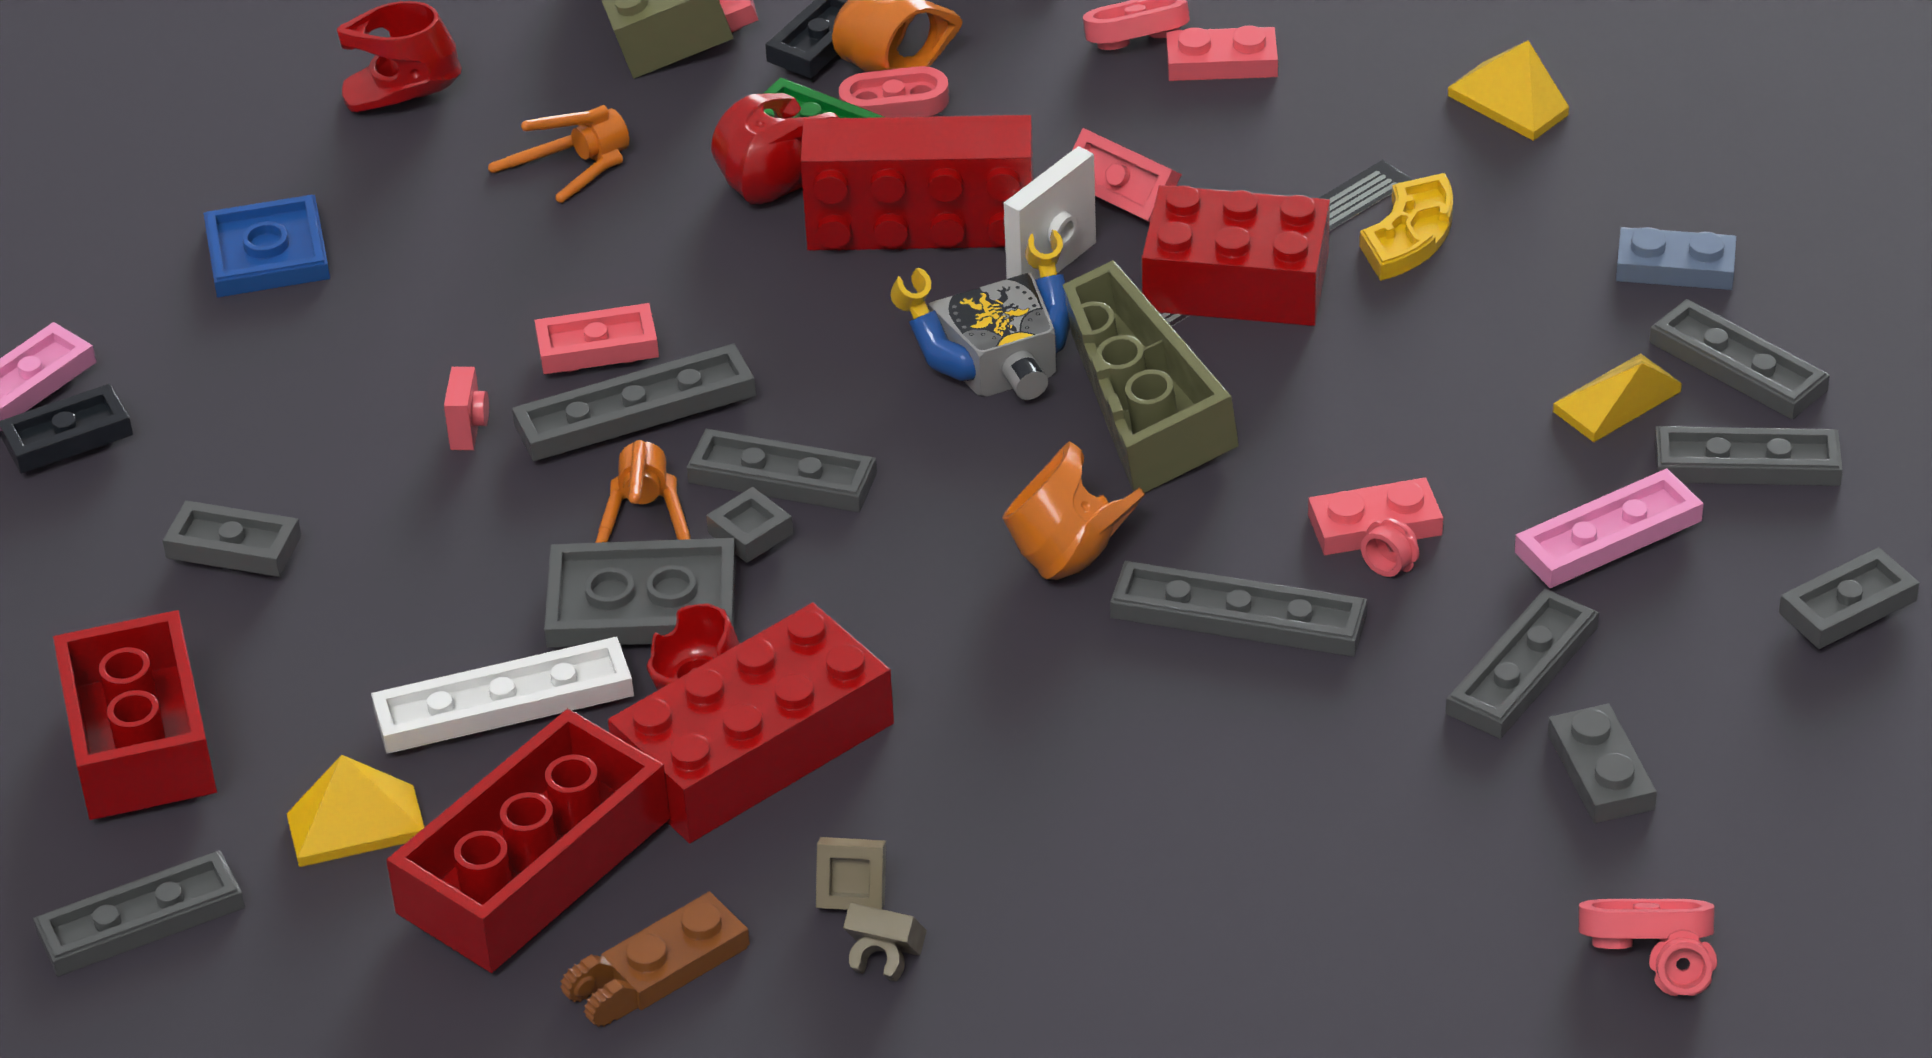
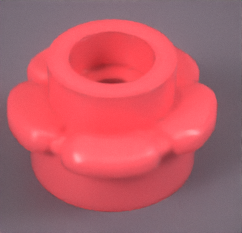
M1387 518L1383 522L1376 520L1369 525L1367 535L1361 542V553L1366 564L1374 572L1381 576L1392 577L1401 570L1407 573L1413 569V562H1416L1419 558V547L1417 538L1409 526L1395 519Z
M1680 930L1669 934L1667 941L1658 942L1653 947L1649 957V966L1656 973L1654 977L1656 985L1666 994L1671 996H1695L1703 992L1711 984L1712 972L1717 967V957L1713 947L1708 942H1701L1696 933ZM1680 958L1688 959V968L1684 970L1677 968V961Z

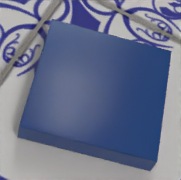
M315 195L293 197L203 213L217 298L330 279Z

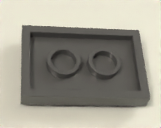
M735 538L551 544L544 627L547 648L573 647L612 637H617L620 645L652 644L653 634L666 635L673 631L676 626V613L678 609L684 606L705 603L725 609L734 628Z

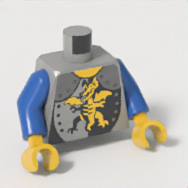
M1052 230L1050 235L1053 252L1049 254H1043L1035 248L1033 233L1030 234L1025 258L1030 266L1039 270L1040 278L1034 279L1031 272L930 302L928 309L925 298L931 289L932 282L926 271L916 268L911 275V281L917 293L908 291L904 287L901 277H897L891 289V300L897 308L911 312L913 320L909 321L910 327L927 364L933 370L959 381H964L978 396L988 397L1013 389L1021 399L1030 400L1040 396L1048 386V378L1056 372V353L1064 349L1070 327L1063 291V284H1065L1064 275H1057L1056 264L1063 247L1061 235L1056 230Z

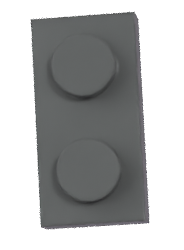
M185 500L162 541L165 555L168 559L280 577L302 536L298 518Z
M1877 547L1781 594L1779 614L1818 649H1821L1917 601L1920 582L1880 547Z
M1609 703L1549 717L1548 737L1594 824L1655 810L1657 791Z

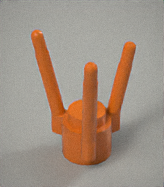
M605 105L585 112L525 120L521 124L523 131L546 130L578 125V127L574 128L569 136L491 162L488 165V170L491 173H496L574 147L582 159L591 158L596 162L556 194V201L563 203L606 169L623 163L620 151L627 149L629 146V132L622 116L615 109H607Z
M637 440L626 446L620 453L618 476L610 482V496L595 543L608 542L624 498H627L632 504H648L653 502L659 495L665 498L677 540L691 539L677 495V478L666 473V456L664 451L657 445Z

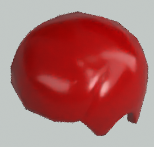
M709 603L684 606L678 609L676 613L677 620L673 631L666 635L653 634L651 658H649L647 663V671L657 690L740 644L725 609Z

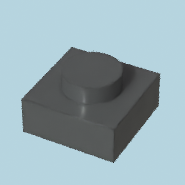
M754 487L749 488L706 515L708 534L714 538H735L736 555L746 563L793 535L792 516Z

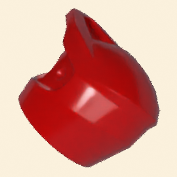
M417 1L388 3L373 8L341 24L337 28L342 49L353 50L356 48L375 55L368 67L349 76L343 82L342 96L345 105L352 112L384 107L409 99L431 95L451 86L461 74L462 66L458 60L456 43L436 9L426 3ZM382 27L390 33V37L369 35L371 31Z
M763 93L746 96L734 103L723 114L715 127L711 142L713 158L727 183L732 189L742 195L749 204L772 202L802 187L801 148L803 119L839 118L836 113L827 112L810 117L793 118L800 112L801 107L791 95L785 93ZM772 109L774 117L767 115L764 110Z

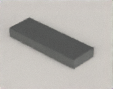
M1688 299L1684 300L1651 326L1649 343L1792 420L1828 391L1830 374Z
M1656 426V473L1667 468L1682 483L1841 486L1842 460L1839 433L1836 429Z
M705 429L687 465L688 483L738 492H745L749 488L754 487L767 497L853 512H860L877 475L875 457L712 429Z
M1544 589L1447 697L1446 714L1501 739L1597 630L1599 612L1548 589Z
M218 850L34 917L33 920L42 946L56 976L59 977L245 908L242 891L222 852Z

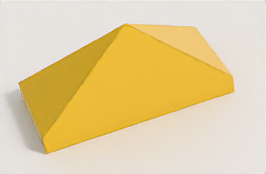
M1529 40L1482 62L1448 87L1449 97L1532 141L1569 115L1567 102Z
M1640 353L1554 402L1553 412L1592 442H1595L1680 393L1682 383Z
M341 755L286 813L299 867L405 844L424 828L412 784L344 755Z

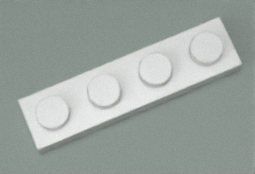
M612 637L371 693L381 737L386 754L560 714L567 708L573 711L633 697L634 692L632 677L617 637Z

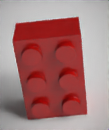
M1159 185L1142 255V294L1159 313L1315 326L1329 254L1330 199L1309 198L1303 195L1260 194L1244 190L1224 191L1193 188L1190 186Z
M179 610L53 636L75 760L89 820L217 793Z

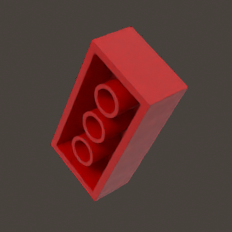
M1031 115L803 119L801 174L807 250L1005 247L1004 202L1034 180Z
M812 602L608 718L609 733L664 764L670 815L667 823L690 844L894 724L891 669Z
M567 708L386 859L396 914L492 974L670 819L664 764Z

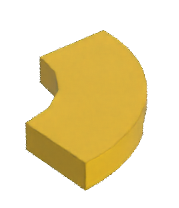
M1445 173L1392 185V212L1380 223L1360 231L1359 247L1380 281L1398 276L1419 266L1429 259L1444 243L1451 227L1453 213L1452 188Z

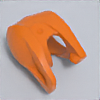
M848 0L835 18L832 42L834 50L843 60L856 65L865 72L919 66L930 67L959 32L963 21L953 10L927 0ZM927 13L930 29L925 44L914 56L904 57L900 55L898 47L904 38L908 25L912 22L915 15Z
M1070 441L1056 453L1050 462L1021 491L1002 517L1021 554L1038 570L1041 577L1045 579L1059 580L1088 567L1106 548L1110 537L1132 513L1145 495L1139 487L1123 499L1109 503L1104 495L1095 497L1088 493L1081 479L1084 463L1083 452Z

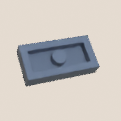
M1621 227L1616 281L1732 290L1736 236L1712 232L1667 231L1650 227Z

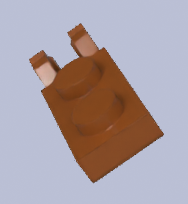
M709 891L603 952L601 956L591 954L582 959L578 965L574 964L571 969L568 968L566 974H563L564 978L560 981L562 983L560 988L569 1000L573 1002H581L583 999H586L587 1004L584 1005L585 1010L583 1011L586 1014L585 1016L593 1025L605 1027L606 1024H611L615 1019L617 1021L637 1008L642 1011L746 950L747 946L750 945L749 931Z

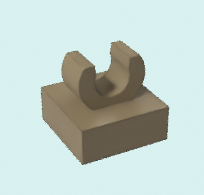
M820 837L817 843L816 908L848 910L851 902L883 909L885 905L886 840Z
M850 902L843 929L857 941L849 954L850 967L856 973L864 974L869 956L874 952L883 951L887 954L883 975L888 980L897 981L901 977L905 966L902 952L920 956L927 930L914 916Z

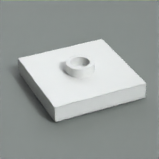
M1078 146L1004 202L1007 279L1029 272L1034 276V279L1040 278L1039 270L1030 266L1025 258L1026 246L1032 233L1035 248L1043 254L1053 252L1050 243L1052 230H1056L1061 235L1063 247L1056 264L1057 273L1096 244L1093 153Z

